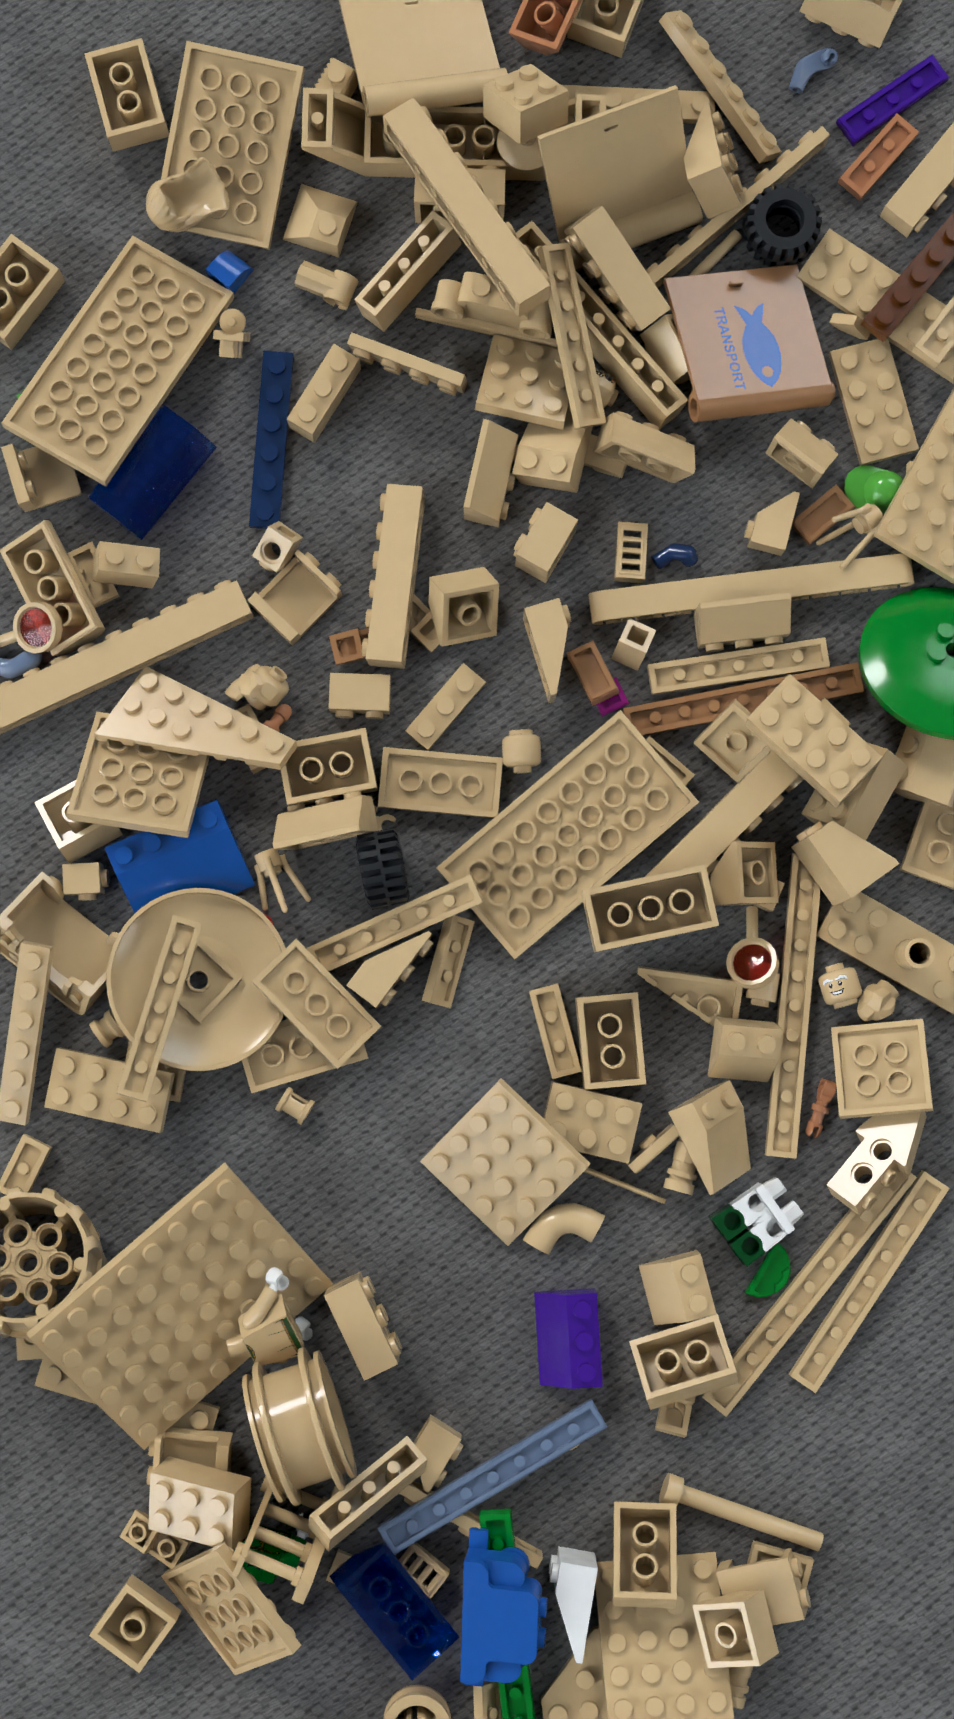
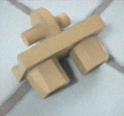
M227 309L222 313L219 320L222 330H213V339L220 340L219 357L242 358L243 342H250V333L242 332L246 326V318L237 309Z

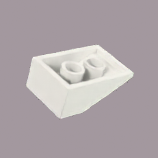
M558 1546L557 1555H551L550 1582L554 1583L555 1594L575 1661L582 1664L598 1571L594 1552Z

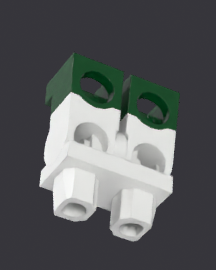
M777 1177L763 1184L757 1182L736 1199L708 1216L722 1237L727 1240V1244L737 1258L746 1267L786 1235L794 1231L793 1224L804 1215L793 1200L781 1209L777 1205L775 1199L787 1191Z

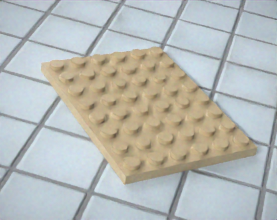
M224 1162L30 1329L27 1335L49 1359L145 1450L150 1442L155 1441L157 1434H163L251 1357L250 1353L246 1352L232 1358L226 1340L241 1334L238 1318L250 1309L263 1289L270 1286L266 1282V1274L271 1268L276 1267L280 1269L283 1275L289 1279L288 1287L282 1291L278 1290L277 1294L282 1293L294 1318L333 1283Z

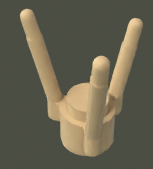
M867 503L858 509L833 517L832 522L834 523L852 517L855 518L852 519V522L816 541L817 545H822L853 528L860 534H868L840 565L841 570H844L874 538L873 534L883 518L881 510L876 505Z
M271 848L254 856L257 863L254 865V869L257 874L260 899L264 911L268 910L264 875L265 878L270 877L282 912L286 913L288 911L276 876L282 872L281 867H283L307 902L311 901V897L288 864L285 854L279 855L277 849Z

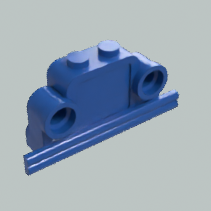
M471 1527L469 1529V1548L464 1559L460 1682L465 1683V1685L483 1687L484 1681L511 1683L518 1679L524 1665L530 1664L536 1659L538 1648H545L546 1628L541 1627V1617L546 1618L547 1598L542 1597L541 1584L536 1579L526 1577L529 1572L530 1561L524 1551L516 1547H508L501 1551L488 1550L489 1530Z

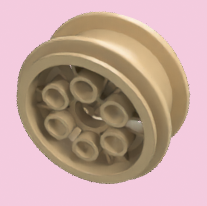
M305 1347L299 1348L298 1364L269 1374L264 1366H261L260 1362L254 1363L252 1366V1376L245 1374L242 1377L243 1396L259 1459L277 1501H285L287 1495L294 1506L300 1505L302 1502V1488L329 1479H333L340 1491L344 1490L347 1485L346 1474L351 1479L357 1477L356 1462L341 1404L321 1352L319 1350L313 1352L312 1359Z

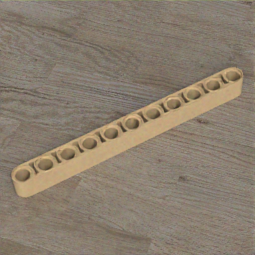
M899 553L854 559L844 570L840 569L843 561H834L601 590L588 594L591 620L593 625H603V621H606V624L627 622L629 618L643 620L662 617V614H665V617L691 614V611L694 610L695 612L699 603L789 592H791V601L809 599V596H812V598L839 595L838 592H841V595L868 592L869 588L871 591L897 588V585H900V588L915 584L912 561L908 556Z

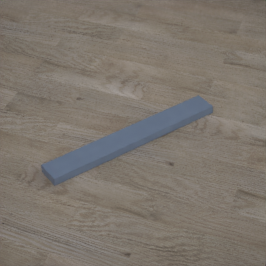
M589 1399L377 1526V1529L393 1556L607 1428V1425L593 1400Z

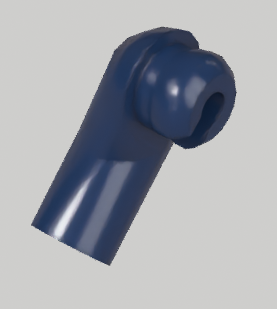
M677 543L670 544L651 557L658 569H661L673 560L682 561L686 567H691L698 561L694 547Z

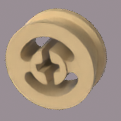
M410 1685L400 1689L390 1698L383 1718L399 1719L397 1718L399 1713L408 1708L401 1719H413L411 1706H418L417 1719H451V1712L445 1698L435 1689L425 1685Z

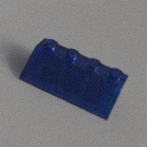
M162 404L107 486L98 483L87 498L132 536L142 540L217 447L193 425Z
M385 1543L352 1555L329 1576L412 1681L460 1638Z

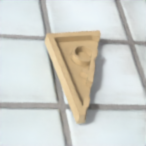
M638 966L637 974L644 978L645 981L669 995L677 1003L698 1015L708 1024L710 1023L714 1026L715 1017L738 1019L743 987L737 985L733 979Z

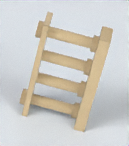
M265 1476L260 1491L265 1492V1495L245 1543L239 1541L231 1560L237 1562L232 1575L235 1577L239 1576L244 1562L290 1580L291 1585L296 1587L291 1600L304 1604L325 1547L308 1528L309 1519L268 1503L272 1490ZM334 1486L330 1497L323 1496V1499L302 1491L301 1504L316 1510L340 1490ZM262 1516H268L309 1533L308 1537L313 1539L312 1544L309 1542L302 1544L259 1526ZM253 1539H258L299 1556L300 1561L305 1562L304 1566H297L296 1569L250 1550Z

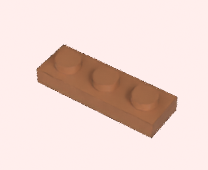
M896 113L839 178L838 183L856 199L861 201L914 141L919 131Z

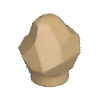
M880 980L877 984L868 985L858 1000L857 1013L863 1021H878L893 1014L896 999L899 996L898 991L885 980Z

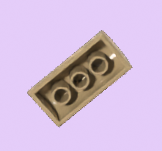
M42 521L0 549V553L25 602L48 603L57 610L62 620L63 631L61 640L50 651L52 656L72 652L94 641L104 633L105 627L51 521ZM34 608L30 612L47 644L52 633L51 621L46 612L42 609Z

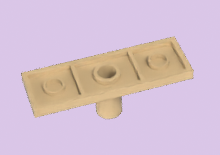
M862 892L840 904L831 905L817 930V938L954 1015L953 944ZM912 945L918 952V958L915 962L909 956V950Z

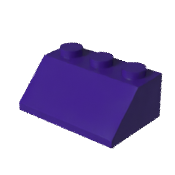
M595 1288L534 1292L540 1385L570 1389L603 1387L598 1303Z

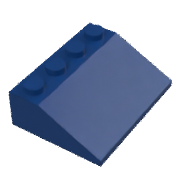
M218 800L196 808L188 838L142 831L104 847L134 913L150 901L177 890L210 888L234 895L255 886L222 804Z

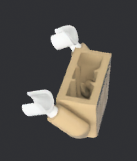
M276 1267L271 1268L266 1274V1282L270 1286L265 1287L250 1309L239 1316L238 1322L241 1334L226 1340L232 1358L249 1352L254 1363L260 1362L261 1366L270 1363H286L290 1358L298 1356V1349L304 1347L303 1340L307 1341L313 1335L312 1329L309 1328L311 1323L302 1316L294 1319L282 1293L277 1294L278 1290L282 1291L288 1287L289 1279Z

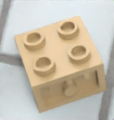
M13 444L1 447L17 503L25 512L82 495L73 467L36 446L22 451H18Z

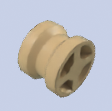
M110 1009L104 1013L103 1018L99 1021L93 1020L89 1023L97 1039L106 1048L112 1045L116 1037L124 1036Z

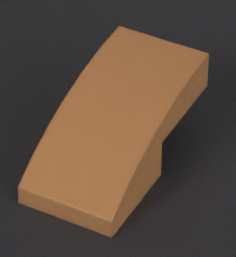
M357 628L329 636L337 666L366 660V656H362V642L364 638H368L369 628L362 630Z

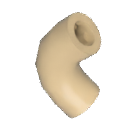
M577 1203L557 1204L543 1211L536 1218L525 1234L523 1241L550 1255L557 1240L565 1234L578 1235L591 1243L604 1221L605 1215Z

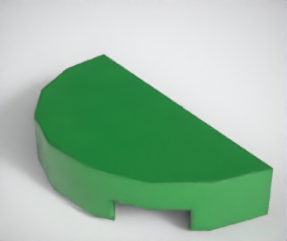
M779 1243L769 1249L744 1291L745 1294L756 1298L767 1297L778 1293L787 1284L791 1273L790 1259L785 1248Z

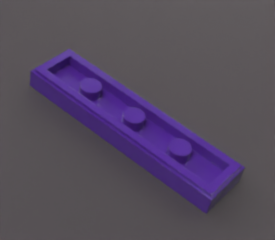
M932 54L838 118L836 124L851 145L854 146L889 122L896 113H902L946 83L949 76Z

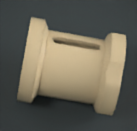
M288 1087L275 1110L279 1112L284 1111L297 1119L299 1125H302L313 1108L315 1101L305 1100L295 1094L291 1087Z

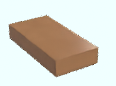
M836 484L793 519L792 527L809 546L837 523L832 522L833 517L852 511L855 506Z
M594 641L566 653L592 706L619 694V689Z

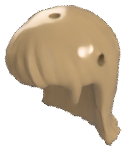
M200 157L186 171L153 183L146 196L148 217L159 229L170 232L188 230L215 212L229 210V198L225 190V184L220 180V176L217 174L213 164L204 157Z

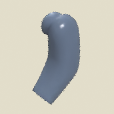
M824 48L800 59L796 63L789 90L798 94L803 93L807 82L814 73L834 66L838 60L837 52L831 48Z
M23 651L12 659L0 658V676L12 679L38 667L43 658L42 653Z

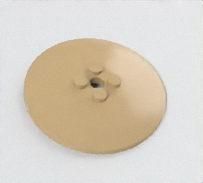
M210 888L182 889L162 895L140 908L127 921L112 946L107 965L106 987L113 1016L121 1031L132 1043L172 916L176 915L202 923L159 1063L186 1071H210L236 1064L249 1057L265 1044L275 1032L284 1016L252 983V980L286 949L271 921L255 906L236 895ZM201 972L206 976L207 985L204 988L195 989L191 986L190 976L193 973Z

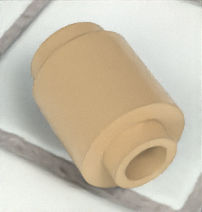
M754 962V968L750 969L749 980L760 979L767 974L771 964ZM777 973L773 981L764 987L747 989L746 998L751 999V1005L769 1008V1002L776 1003L780 974Z

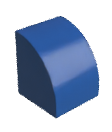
M230 250L219 254L206 268L209 279L229 289L234 294L254 270Z

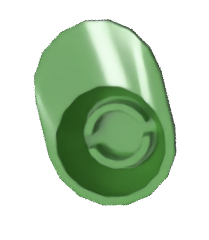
M862 465L855 467L848 473L844 481V492L856 508H860L867 503L874 504L881 510L882 514H885L903 478L893 471Z

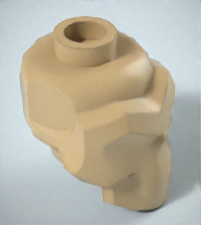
M254 664L231 683L226 689L225 694L236 702L244 696L254 708L264 710L266 706H277L289 692V685L286 681L287 675L277 666L269 667Z

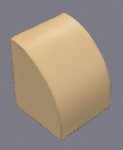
M629 618L611 659L638 671L656 630Z

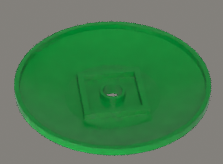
M927 587L906 591L887 600L868 619L859 643L860 670L874 698L897 720L924 734L954 740V657L949 656L946 652L947 650L954 651V589Z

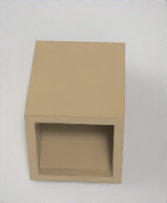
M819 821L813 826L808 827L796 836L799 841L791 846L833 906L853 898L899 864L894 857L834 821H830L825 825H822Z

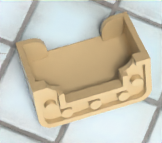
M41 872L0 914V954L17 967L21 942L28 941L54 946L48 992L73 1012L83 1015L106 988L108 960L112 946L119 933L112 932L109 936L63 900V885L57 878L47 876L44 872Z

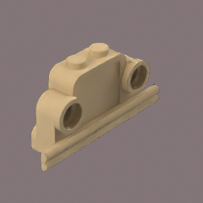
M465 272L462 283L450 279L439 280L431 310L416 308L415 315L417 319L493 336L497 334L558 348L556 339L551 338L553 322L549 303L545 301L518 318L491 279L485 274Z

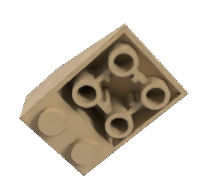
M709 101L703 105L683 158L687 179L708 219L741 206L739 193L743 192L738 174L734 173L739 168L734 154L730 153V150L734 149L729 132L723 133L724 123L719 111L713 112Z
M427 931L365 960L346 986L375 1008H378L381 1004L387 1006L397 993L393 989L399 980L405 982L414 971L415 967L411 964L418 955L423 958L434 943L430 941L433 936L432 933Z

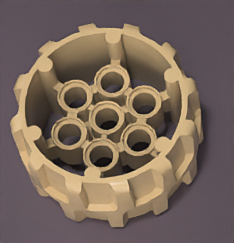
M17 1186L9 1188L7 1190L8 1195L0 1198V1230L4 1228L3 1237L6 1241L3 1245H0V1254L6 1255V1262L0 1267V1336L3 1338L8 1336L23 1338L33 1343L29 1339L27 1332L104 1267L108 1260L102 1250L100 1233L79 1205L72 1204L61 1197L56 1190L44 1188L42 1193H27ZM35 1214H49L57 1216L59 1220L55 1224H42L35 1232L25 1222L24 1217ZM27 1230V1236L24 1241L20 1243L13 1242V1237L17 1231ZM67 1230L72 1234L80 1231L84 1247L83 1258L78 1257L73 1260L67 1253L63 1252L67 1246V1238L64 1234ZM48 1234H58V1240L54 1245L44 1246V1239ZM37 1258V1266L34 1270L29 1272L23 1270L24 1263L28 1259ZM59 1262H68V1269L64 1274H54V1268ZM76 1276H79L70 1293L58 1305L51 1308L57 1300L56 1285H67ZM9 1283H16V1292L10 1297H4V1287ZM42 1286L47 1287V1296L39 1301L34 1300L36 1289ZM25 1298L36 1308L37 1315L28 1318H9L2 1310L6 1305L13 1307L19 1305Z

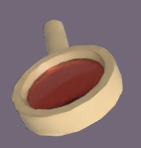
M45 602L26 603L19 608L14 616L13 630L0 635V648L18 642L25 651L31 653L51 651L58 645L63 631L62 620L57 610Z
M748 906L746 908V939H742L733 945L726 960L729 975L737 985L745 989H758L766 986L773 981L779 968V959L775 949L766 940L758 938V907Z

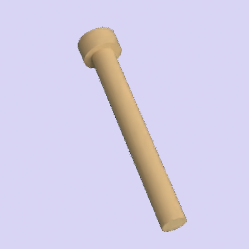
M668 1473L664 1479L659 1495V1503H674L676 1506L680 1503L815 1551H819L822 1546L824 1534L819 1531L684 1485L683 1477Z

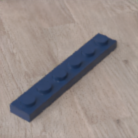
M263 351L249 519L250 528L267 529L268 526L280 521L288 434L287 417L289 416L294 361V354L289 352Z

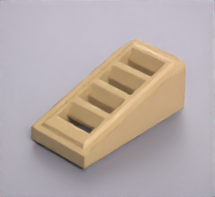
M618 522L614 581L644 583L648 524ZM624 531L641 532V537L624 536ZM623 542L640 543V548L623 547ZM623 554L639 555V559H627L622 557ZM622 565H636L639 566V569L624 570L622 569Z
M417 1542L408 1546V1549L399 1560L394 1557L395 1555L392 1556L389 1548L382 1555L384 1559L430 1599L450 1573V1569ZM415 1552L418 1556L408 1568L404 1564ZM425 1561L427 1566L418 1576L415 1571ZM434 1569L437 1574L428 1584L425 1579Z

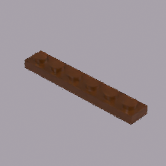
M954 212L861 322L860 325L883 343L954 259Z

